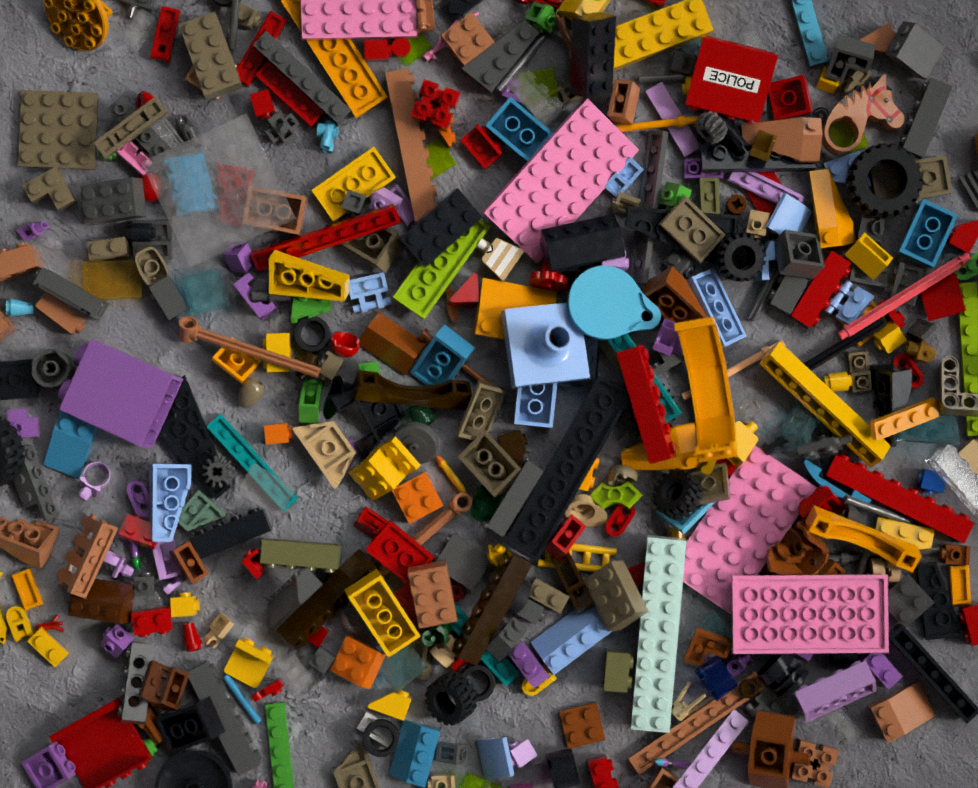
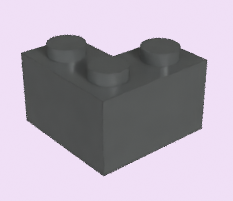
M838 34L827 62L825 77L843 82L849 68L868 73L874 58L876 45Z

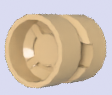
M870 558V575L887 574L888 582L900 581V567L895 566L886 559Z
M451 633L447 635L450 639L448 643H436L429 651L445 668H448L454 662V656H456L451 651L456 640Z

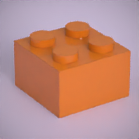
M427 472L392 490L409 524L444 506Z
M346 636L330 671L362 688L370 689L386 657V653L356 637Z

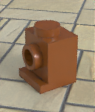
M944 544L940 550V559L943 560L944 564L969 565L970 546ZM955 551L958 552L957 558H953V553Z

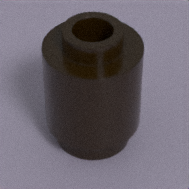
M306 351L298 361L318 366L320 358ZM295 371L294 375L302 380L311 378L310 375Z

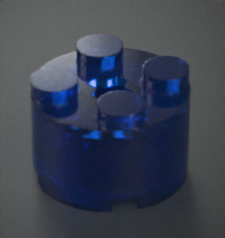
M717 655L711 657L694 670L700 680L704 679L701 682L709 691L712 690L710 694L716 702L739 686Z

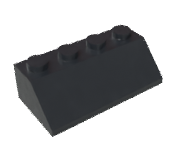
M614 214L541 229L540 247L552 273L625 257L621 229Z

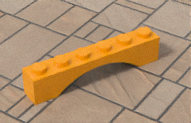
M815 505L805 521L808 532L826 539H839L859 545L878 554L895 566L912 573L922 557L916 545Z

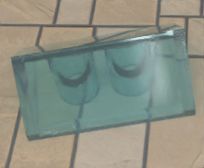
M939 414V417L901 431L898 441L960 445L956 415Z

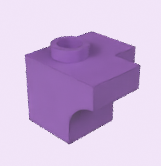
M664 318L652 348L653 350L671 356V353L682 354L678 332L675 331L674 326L676 322Z
M28 408L7 410L8 421L11 422V426L16 427L19 436L21 435L22 438L40 436L38 417H29Z

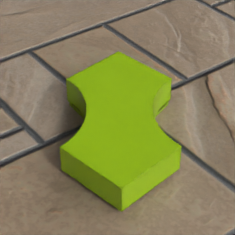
M628 481L617 487H610L601 483L589 496L604 510L606 507L614 504L624 505L630 509L643 495Z

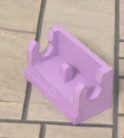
M174 537L172 542H158L155 550H153L159 580L182 575L169 551L176 548Z

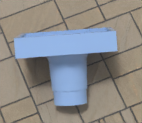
M567 303L512 308L501 311L512 388L590 378L584 334L573 324L568 313ZM549 333L555 337L557 347L550 343Z

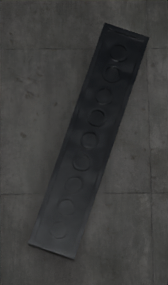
M598 375L506 537L505 545L538 562L630 400L628 391Z

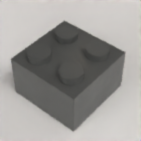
M785 229L775 240V252L780 274L814 279L825 267L818 234Z

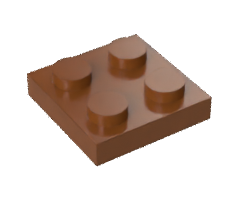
M597 702L559 711L568 749L606 740Z

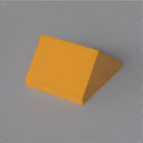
M222 347L211 358L212 361L242 384L262 362L259 358Z

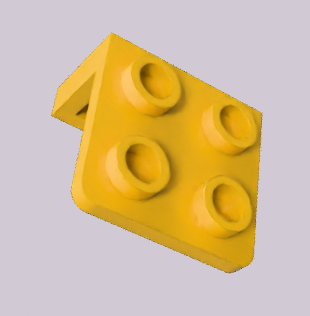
M239 638L224 668V672L253 688H257L275 655L271 653L272 650L264 646L260 648L255 645V641L250 638Z

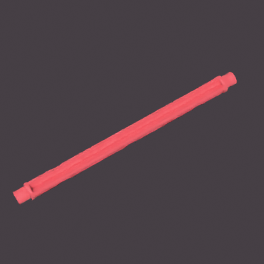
M966 252L961 256L955 257L843 327V330L838 332V336L841 340L851 337L966 265V262L971 260L970 255Z

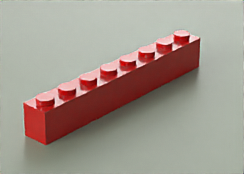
M839 453L838 456H832L823 476L852 490H856L882 505L965 544L974 525V522L970 521V516L961 512L958 515L952 512L953 508L945 504L941 507L935 504V499L927 495L923 498L918 495L919 491L910 487L908 489L901 487L902 483L891 478L888 481L883 478L884 474L876 470L872 473L866 470V465L860 462H856V464L850 462V458L846 455Z

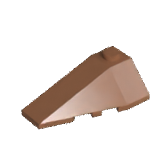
M801 117L741 125V136L750 146H753L758 130H762L777 136L772 149L773 152L777 153L776 155H785L794 158V161L819 163L822 143L821 118Z
M0 517V548L22 562L41 569L51 556L60 530L58 527L41 521L27 523L24 519L9 521L5 517Z

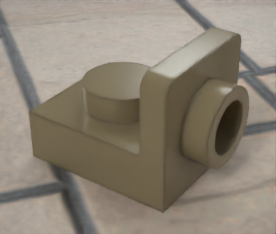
M239 3L238 24L253 30L254 27L259 25L261 20L259 10H254Z

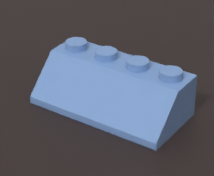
M714 268L686 280L704 310L706 318L715 317L722 348L747 337Z
M596 606L581 614L574 609L530 643L555 675L612 631H607Z

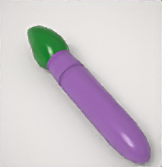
M129 541L132 565L134 569L139 570L138 545Z

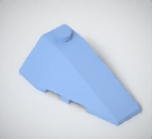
M149 465L152 542H172L188 490L191 486V465Z

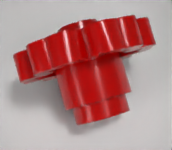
M545 260L544 264L541 265V271L530 273L529 283L541 289L562 291L567 289L568 278L561 275L560 271L552 273L547 260Z

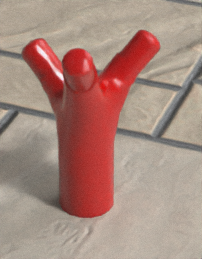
M56 615L49 622L36 625L37 630L42 626L45 630L53 629L64 632V629L59 627L63 625V622H56L59 615Z

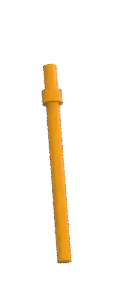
M683 115L677 116L674 119L615 126L621 132L678 126L680 128L686 127L685 125L696 124L699 116L685 117Z

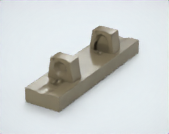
M155 96L96 140L94 144L104 158L107 159L168 114V112Z

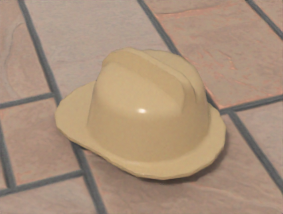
M587 494L575 495L565 512L566 517L573 514L587 527L600 526L607 520L606 511L595 505L593 499Z

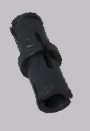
M723 117L722 120L726 122L725 126L728 128L726 139L729 142L731 141L740 153L745 152L741 144L746 149L749 148L750 144L740 135L738 128H734L727 118Z

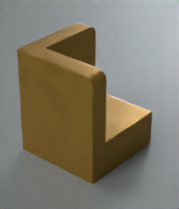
M758 130L750 155L768 162L777 136Z

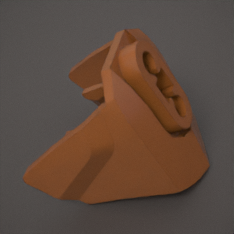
M801 520L791 525L781 542H776L775 546L767 550L766 562L768 570L782 575H814L827 563L829 552L821 537L808 532L805 520Z

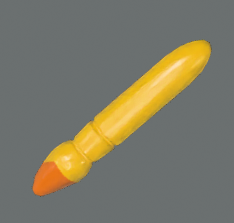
M437 455L436 461L439 467L443 468V471L459 492L466 493L464 485L447 465L446 460Z

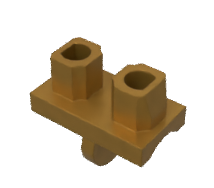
M923 340L916 343L911 341L905 342L902 352L910 355L915 362H930L936 356L935 349L927 345L928 342Z

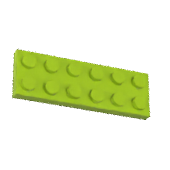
M480 219L426 268H421L416 264L393 296V299L425 320L475 250L480 240L487 233L490 226Z

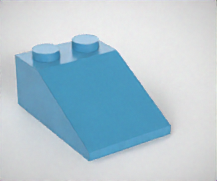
M444 325L434 336L410 373L427 386L446 382L456 376L475 347Z
M61 411L52 433L44 466L79 479L99 427Z

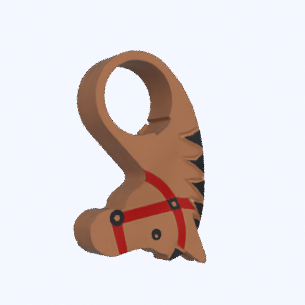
M883 74L877 82L863 85L852 91L830 111L822 126V145L829 153L845 155L856 148L862 139L867 120L881 123L884 129L889 132H894L902 126L904 115L892 101V89L886 85V74ZM839 121L848 123L847 125L850 126L854 134V141L850 147L842 148L832 143L828 135L831 123Z

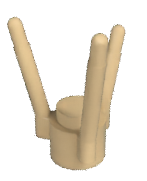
M688 681L678 698L672 703L674 708L671 712L682 722L718 695H713L699 705L697 704L706 697V694L698 697L690 705H687L684 701L680 703L691 685V681Z

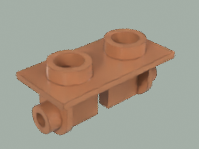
M416 0L417 33L435 30L433 0Z

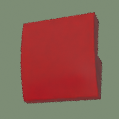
M956 273L948 275L921 292L928 321L967 311Z

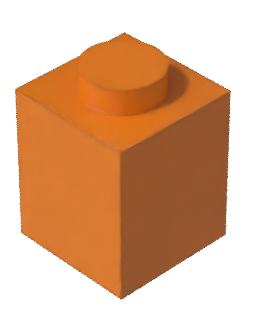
M289 423L264 425L266 445L290 443V439L293 438L292 427H289Z

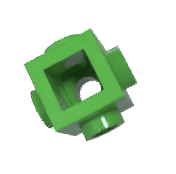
M533 2L525 16V19L533 24L532 27L540 33L542 31L551 33L557 22L555 9L548 4L543 5Z
M666 182L659 204L665 206V210H671L683 196L689 199L692 190L680 184Z

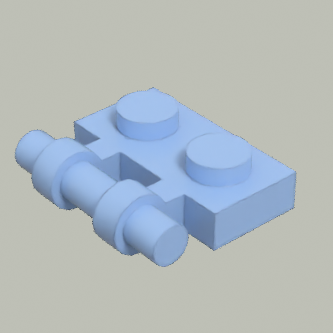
M384 272L350 280L351 300L359 298L360 303L353 305L354 313L360 311L365 313L369 309L377 307L382 309L385 308L384 306L391 304L390 297L382 298L381 295L383 292H388ZM376 295V300L365 302L366 296Z
M848 280L840 286L835 297L830 299L831 302L825 310L829 315L834 310L838 311L836 319L845 325L861 317L874 299L872 294L858 286L853 292L850 291L852 283ZM844 296L847 297L848 300L844 305L839 304Z

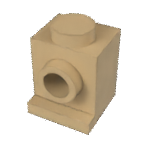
M455 773L432 774L431 779L428 780V788H439L438 784L440 782L445 784L444 788H455Z

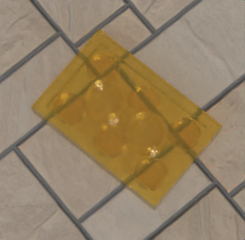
M135 260L83 262L84 291L100 300L142 299V277L137 269Z

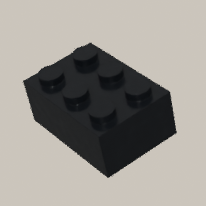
M210 696L183 705L176 711H167L155 718L170 754L210 741L225 732Z

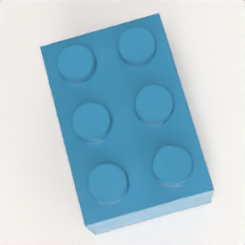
M511 97L508 98L485 125L495 138L525 163L553 134L552 131Z
M925 199L920 200L895 253L928 269L934 268L958 215Z

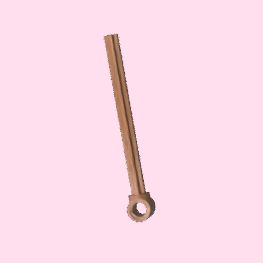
M185 316L179 320L178 337L184 343H192L201 339L318 378L320 367L202 329V325L198 324L194 317Z
M465 492L458 493L449 502L450 506L417 533L413 539L421 545L424 544L457 514L460 516L469 510L473 503L472 497ZM459 497L467 498L468 505L466 507L458 505ZM383 564L379 566L378 572L382 578L391 572Z

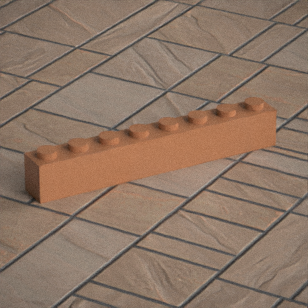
M408 68L385 72L416 222L436 205L434 197L437 196L435 185H431L430 178L433 177L432 167L427 166L426 159H430L428 147H423L422 141L426 140L424 129H420V121L411 118L413 107L418 98L416 91L412 92L411 84H415L413 73H409Z

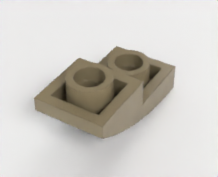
M868 351L847 352L849 373L852 378V392L872 390Z

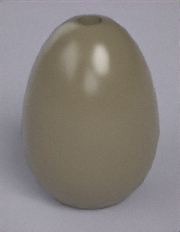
M253 377L245 380L238 393L239 405L243 408L253 406L263 395V383Z

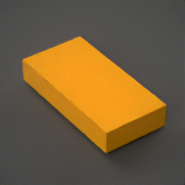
M969 565L948 566L952 605L971 604Z
M31 568L11 575L25 611L44 604Z

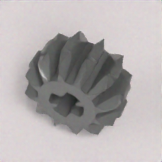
M712 111L701 114L694 125L697 129L696 132L701 135V138H704L706 142L711 144L722 141L728 131L727 126H725L726 122L716 112L713 114Z
M215 455L213 457L214 463L211 459H207V463L210 466H202L203 469L208 470V472L202 473V476H209L205 480L206 483L213 480L211 487L214 488L218 481L219 488H223V481L227 485L230 484L227 477L234 478V475L229 474V471H234L235 468H228L232 461L229 460L224 463L225 456H222L219 461L218 456ZM222 468V476H215L214 472L216 471L214 469Z

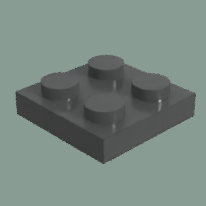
M909 574L888 591V610L905 628L935 603Z

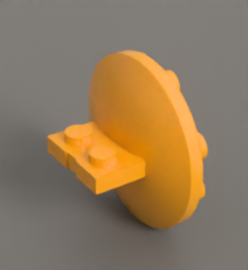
M43 0L52 32L57 34L68 47L81 51H92L104 43L108 35V18L111 17L113 11L103 1Z

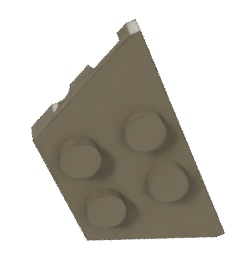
M363 741L333 771L339 788H381Z

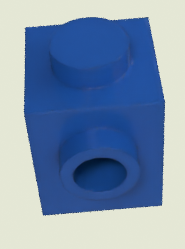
M922 469L916 477L917 487L922 488L923 493L931 495L934 492L943 493L948 475Z

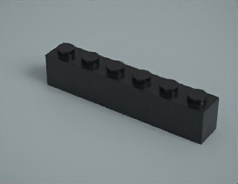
M898 623L888 632L889 641L964 723L968 724L978 714V707L905 626Z

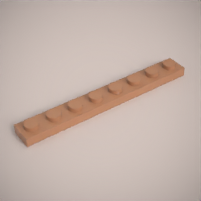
M755 671L742 679L750 678L756 681L759 686L758 693L766 688L757 677ZM742 680L689 715L682 722L673 726L670 729V733H663L628 757L638 774L640 775L656 764V759L666 757L749 700L750 698L743 697L739 692V684Z

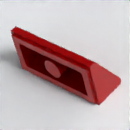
M366 506L353 526L373 539L388 521Z

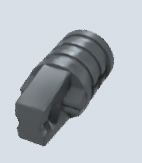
M185 114L177 119L181 134L189 151L205 144L189 114Z

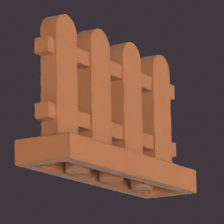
M94 514L84 516L82 519L83 532L82 534L77 533L75 535L74 544H76L74 551L70 550L67 552L65 559L68 564L66 569L61 568L57 575L58 579H60V585L65 586L67 584L69 586L67 589L69 593L85 599L118 530V527L106 523L104 520H95L97 516ZM90 531L93 533L91 539L88 538ZM82 549L85 550L83 557L79 555ZM73 567L77 568L75 574L72 573Z

